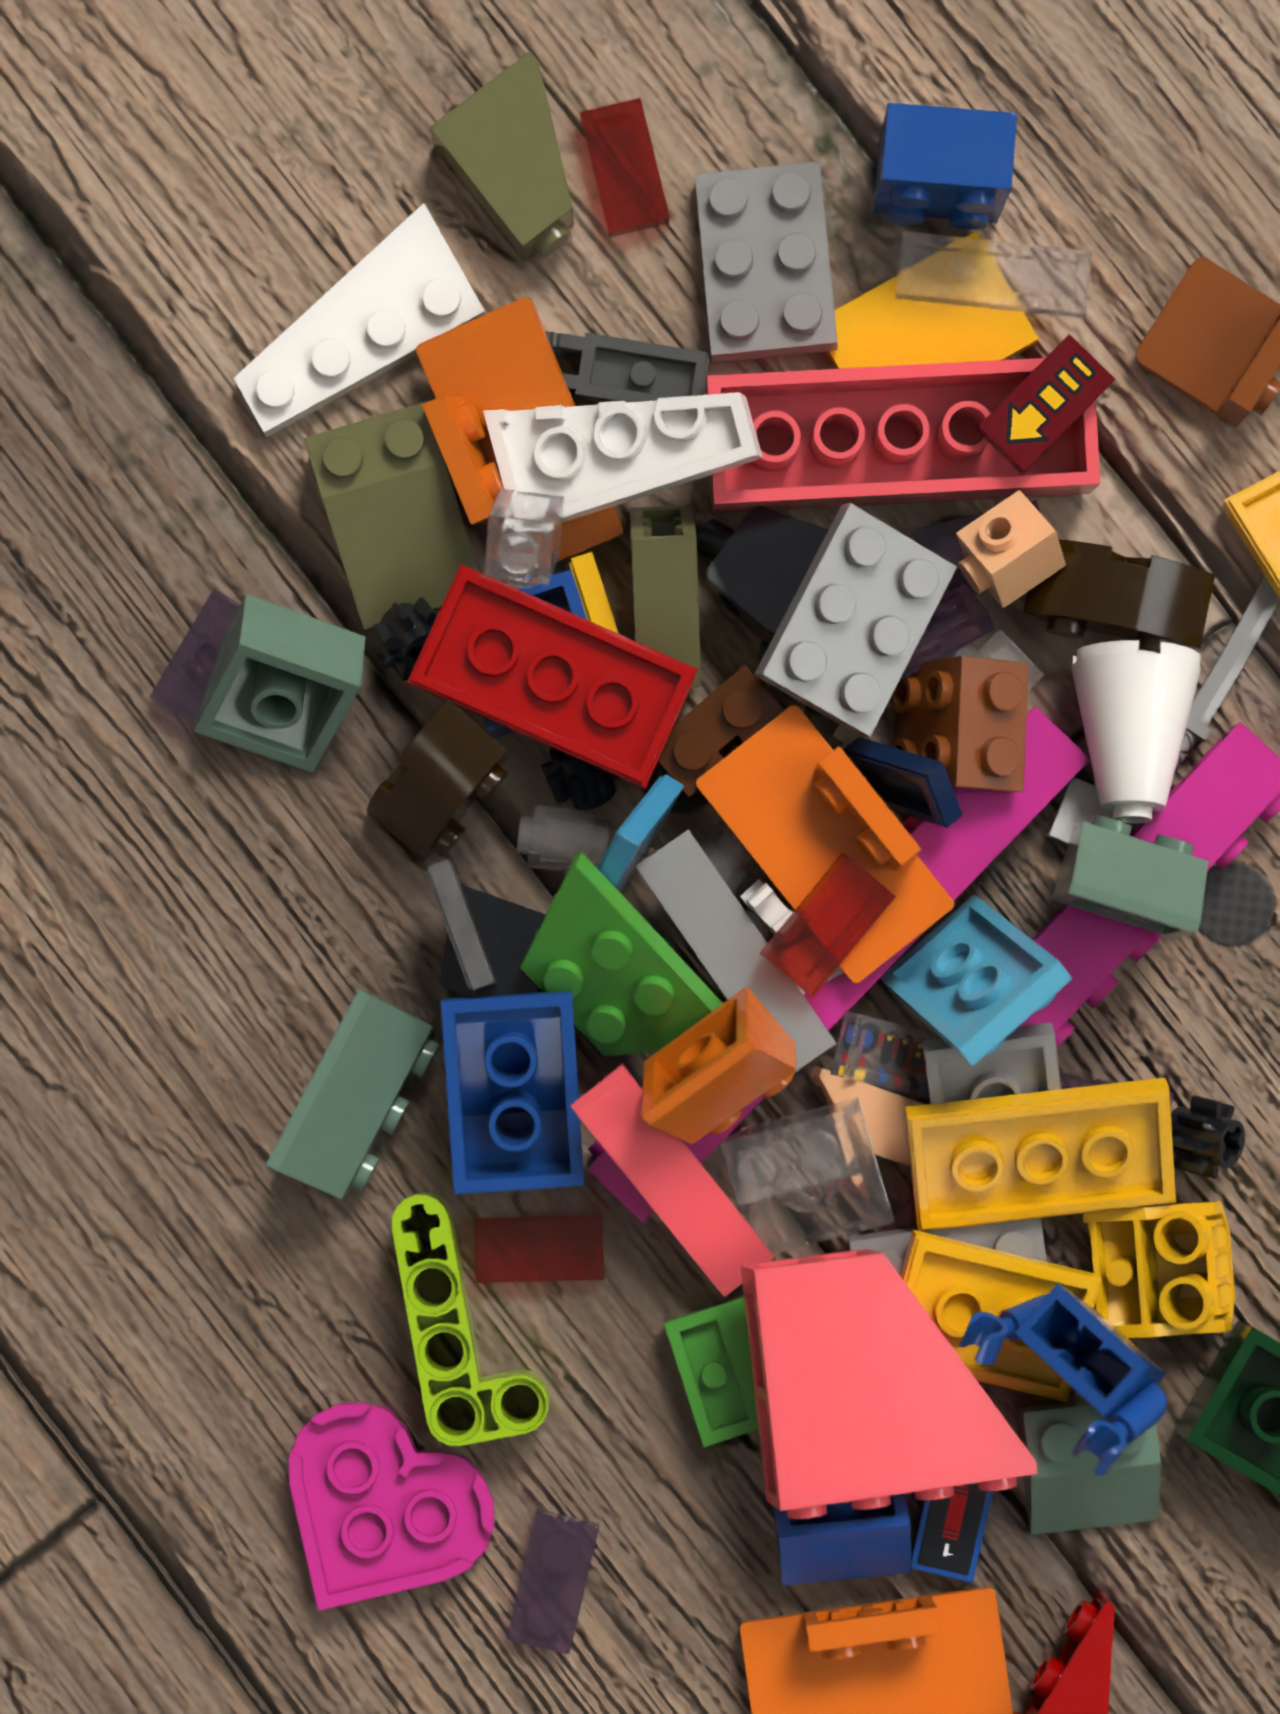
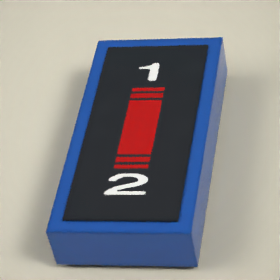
M978 1483L954 1486V1495L951 1497L937 1500H922L911 1549V1569L973 1583L993 1491L979 1490Z

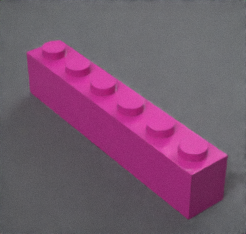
M1242 722L1230 727L1169 792L1166 808L1162 811L1153 812L1152 821L1140 823L1129 836L1153 844L1156 835H1164L1194 845L1192 856L1209 861L1207 871L1214 863L1221 869H1224L1249 843L1241 834L1257 817H1260L1267 823L1280 811V758ZM1064 904L1032 940L1059 960L1072 977V980L1056 993V996L1049 1005L1034 1012L1018 1027L1052 1022L1056 1048H1058L1075 1029L1068 1019L1084 1002L1092 1009L1097 1006L1118 983V980L1111 973L1128 955L1137 962L1155 945L1162 935Z

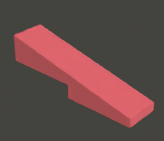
M622 1064L570 1106L725 1298L742 1284L740 1265L771 1261L775 1257L683 1140L649 1126L641 1117L643 1090Z

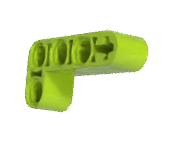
M419 1192L407 1197L394 1211L392 1216V1234L425 1416L431 1434L439 1442L448 1446H464L522 1435L536 1430L544 1422L550 1407V1391L547 1383L539 1374L530 1370H513L482 1376L454 1219L449 1205L440 1196L431 1192ZM415 1205H424L426 1214L438 1215L439 1225L433 1227L429 1232L431 1249L433 1250L441 1245H445L447 1256L430 1255L416 1263H412L410 1252L419 1253L423 1250L420 1232L415 1229L408 1230L406 1226V1220L416 1213ZM437 1268L448 1275L452 1284V1292L447 1300L441 1303H431L420 1296L417 1289V1279L423 1270ZM438 1333L455 1335L463 1346L462 1360L453 1366L437 1364L431 1358L428 1351V1343L433 1335ZM515 1385L528 1386L537 1394L539 1408L533 1415L526 1418L512 1416L503 1404L504 1392ZM451 1397L466 1399L475 1411V1422L463 1430H454L448 1427L440 1416L441 1404Z

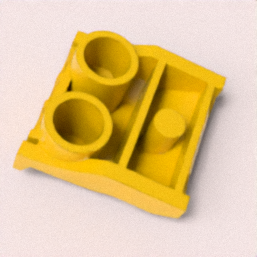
M1221 1200L1151 1205L1083 1213V1223L1088 1225L1093 1273L1098 1274L1102 1279L1095 1303V1310L1125 1337H1163L1224 1333L1232 1330L1235 1284L1231 1236Z

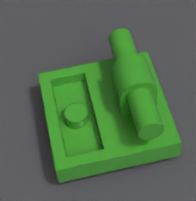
M744 1295L664 1321L668 1339L703 1447L758 1430Z

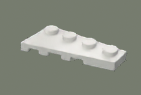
M423 203L238 373L234 380L265 436L269 437L416 356L418 344L485 315V311L426 205Z
M740 392L658 398L656 401L628 403L625 401L598 402V405L564 407L556 405L535 407V409L508 411L500 409L483 411L516 533L523 536L763 458L746 396Z

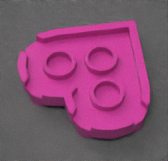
M366 1401L339 1402L317 1412L298 1432L294 1447L289 1455V1484L318 1611L448 1580L467 1571L487 1549L495 1526L494 1497L484 1475L463 1454H453L443 1449L417 1450L408 1428L389 1407L377 1406Z

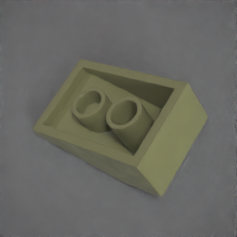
M427 401L304 438L321 498L364 631L374 629V624L381 622L384 614L392 608V604L395 602L398 604L411 603L415 605L416 601L421 597L428 602L434 611L440 609L460 564L478 571L445 460L422 407V404L427 403Z

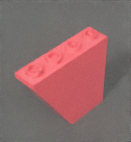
M866 1248L740 1265L766 1501L780 1511L787 1510L788 1518L805 1519L822 1516L827 1513V1504L851 1501L853 1509L881 1508L891 1504L890 1495L914 1492L915 1499L918 1500L944 1499L954 1495V1486L978 1483V1489L982 1491L1006 1490L1017 1486V1477L1037 1474L1036 1460L883 1253Z

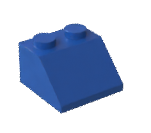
M905 1493L890 1495V1505L875 1509H853L851 1501L827 1504V1513L825 1515L805 1519L788 1518L787 1510L780 1511L773 1506L782 1586L912 1573L911 1527Z

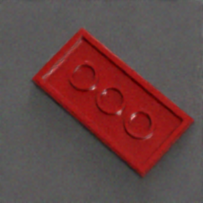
M460 564L407 683L444 701L449 699L454 705L646 790L697 676L698 669Z

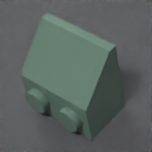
M246 594L223 637L195 721L194 732L313 773L361 688L366 636Z
M1094 815L1092 824L1081 822L1073 827L1051 900L1174 939L1197 934L1202 916L1209 861L1192 856L1194 845L1164 835H1156L1154 844L1129 836L1132 829L1131 825L1099 815Z
M1083 1397L1069 1398L1068 1402L1050 1400L1014 1405L1018 1437L1036 1460L1037 1474L1023 1476L1029 1532L1031 1535L1159 1520L1161 1458L1156 1423L1130 1445H1126L1106 1475L1097 1476L1093 1473L1101 1462L1097 1455L1087 1450L1081 1451L1077 1456L1073 1455V1449L1092 1422L1096 1420L1107 1421V1418L1102 1416Z

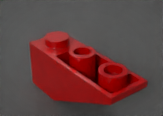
M1097 1590L1090 1603L1083 1599L1074 1608L1064 1628V1633L1069 1638L1056 1659L1051 1655L1047 1656L1037 1669L1030 1684V1689L1036 1693L1023 1714H1108L1115 1605L1106 1595Z

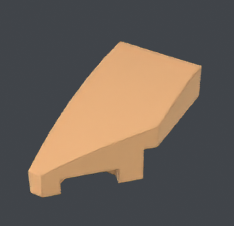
M814 1066L811 1075L816 1086L822 1088L834 1116L830 1120L836 1134L846 1137L852 1147L911 1167L905 1107L925 1104Z

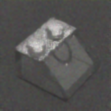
M858 1097L738 1129L720 1143L738 1206L772 1254L880 1227L895 1221Z

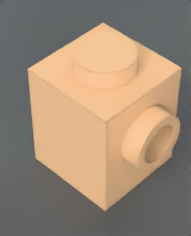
M1020 490L956 533L964 558L958 562L963 576L978 594L988 590L1002 608H1005L1066 566L1056 530Z

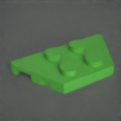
M583 852L575 855L557 894H555L539 930L536 932L525 954L520 968L543 992L572 991L574 1025L604 1056L657 1052L723 1004V1002Z

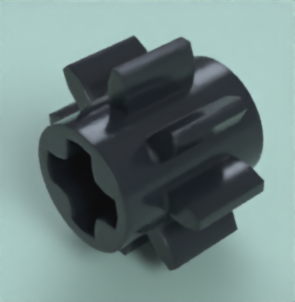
M421 597L416 601L415 605L411 603L398 604L395 602L392 604V608L384 614L381 622L374 624L373 627L384 641L373 650L375 655L386 668L393 667L404 681H408L439 611L435 612L428 602Z
M550 748L552 761L543 763L541 768L557 804L560 805L570 799L575 808L589 810L605 804L614 796L617 789L614 780L619 779L618 777Z
M1194 1095L1191 1099L1190 1108L1177 1107L1171 1113L1173 1154L1177 1155L1174 1162L1176 1169L1215 1179L1218 1174V1166L1230 1168L1236 1164L1244 1148L1245 1130L1240 1121L1231 1119L1235 1110L1234 1106Z

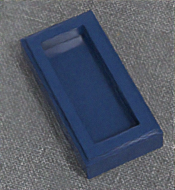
M858 737L843 749L847 757L890 810L946 828L963 815L943 762Z

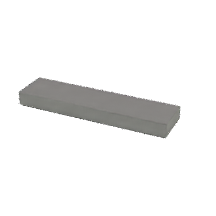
M689 829L635 866L726 1000L747 986L795 1041L797 1070L794 1073L837 1044Z

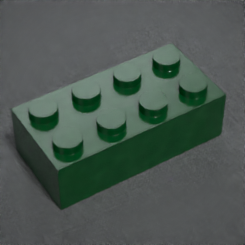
M1237 1321L1174 1432L1279 1496L1280 1343L1256 1328Z

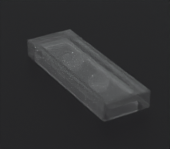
M903 231L900 243L895 299L1083 318L1086 314L1092 251Z

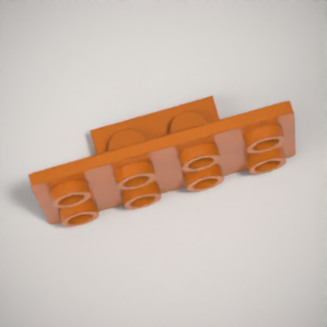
M521 298L417 345V355L436 398L422 404V407L470 524L487 523L510 579H520L625 533L626 528L617 506L524 536L515 531L483 411L500 409L508 411L535 409V407L556 405L564 407L575 406L535 305L530 298Z
M791 705L696 781V787L848 979L854 984L865 979L954 907L953 899L917 856V853L922 850L843 750L839 746L833 750L797 705Z
M989 1586L746 1620L741 1622L739 1626L751 1714H1013L997 1598L994 1589Z

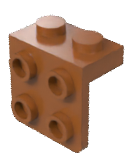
M1207 258L1196 259L1137 348L1135 361L1138 366L1229 424L1237 427L1252 410L1262 416L1280 390V381L1273 377L1280 367V304Z
M958 656L908 664L891 696L892 707L895 711L894 742L891 747L943 762L953 788L1003 793L1024 792L1029 663Z

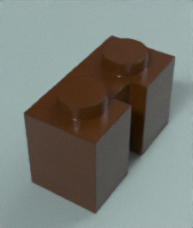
M744 665L674 725L656 767L663 775L667 774L684 785L680 794L689 803L701 793L696 787L697 779L723 759L721 754L734 743L740 746L781 714L784 709L748 667Z

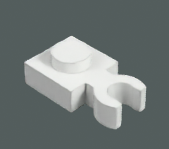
M759 879L738 898V901L746 908L745 912L766 942L772 937L782 946L802 927L797 921L798 917L778 899L768 884H763Z

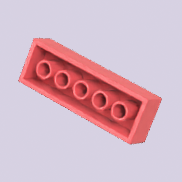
M1045 358L707 375L706 395L740 392L746 396L763 456L762 459L710 475L712 514L749 512L752 508L758 506L771 510L841 507L842 504L852 503L855 506L1003 499L1008 498L1018 490L1026 497L1090 494L1100 485L1096 401L1021 474L976 429Z

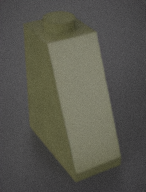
M529 51L430 126L433 144L524 261L537 252L541 257H545L556 251L569 239L571 232L568 229L574 225L573 206L539 62L533 53Z
M693 506L630 508L635 641L697 668L698 673L691 688L701 687L697 538Z

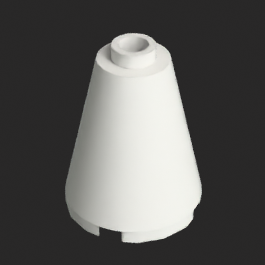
M1136 640L1100 642L1083 646L1077 649V656L1073 655L1071 670L1100 807L1113 812V819L1124 823L1139 824L1151 822L1153 812L1162 811L1166 808L1201 672L1200 654L1192 648L1160 642V654L1139 650V641Z

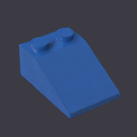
M572 991L441 999L454 1194L584 1186L580 1118L570 1106L579 1099Z

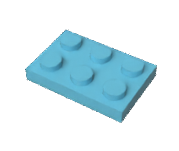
M973 894L895 962L880 977V980L901 1003L973 1067L985 1055L991 1054L1000 1048L1007 1036L1034 1012L1049 1005L1056 996V993L1072 980V977L1059 960Z

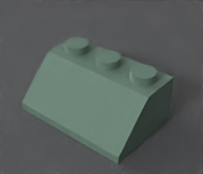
M358 989L272 1151L266 1166L339 1199L348 1197L352 1188L362 1193L380 1158L370 1153L381 1132L384 1131L393 1135L410 1104V1101L401 1097V1094L411 1075L414 1074L423 1078L440 1047V1044L430 1040L437 1027L370 992Z

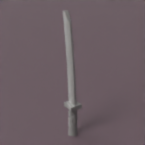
M1264 574L1219 658L1193 699L1176 768L1182 764L1187 757V752L1191 751L1195 743L1197 745L1201 744L1211 733L1212 729L1207 727L1242 670L1279 602V598Z

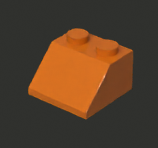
M746 986L644 1061L641 1117L649 1126L690 1144L696 1143L710 1132L712 1135L721 1134L738 1120L742 1109L761 1095L764 1098L772 1097L787 1086L793 1078L794 1071L797 1070L796 1043Z

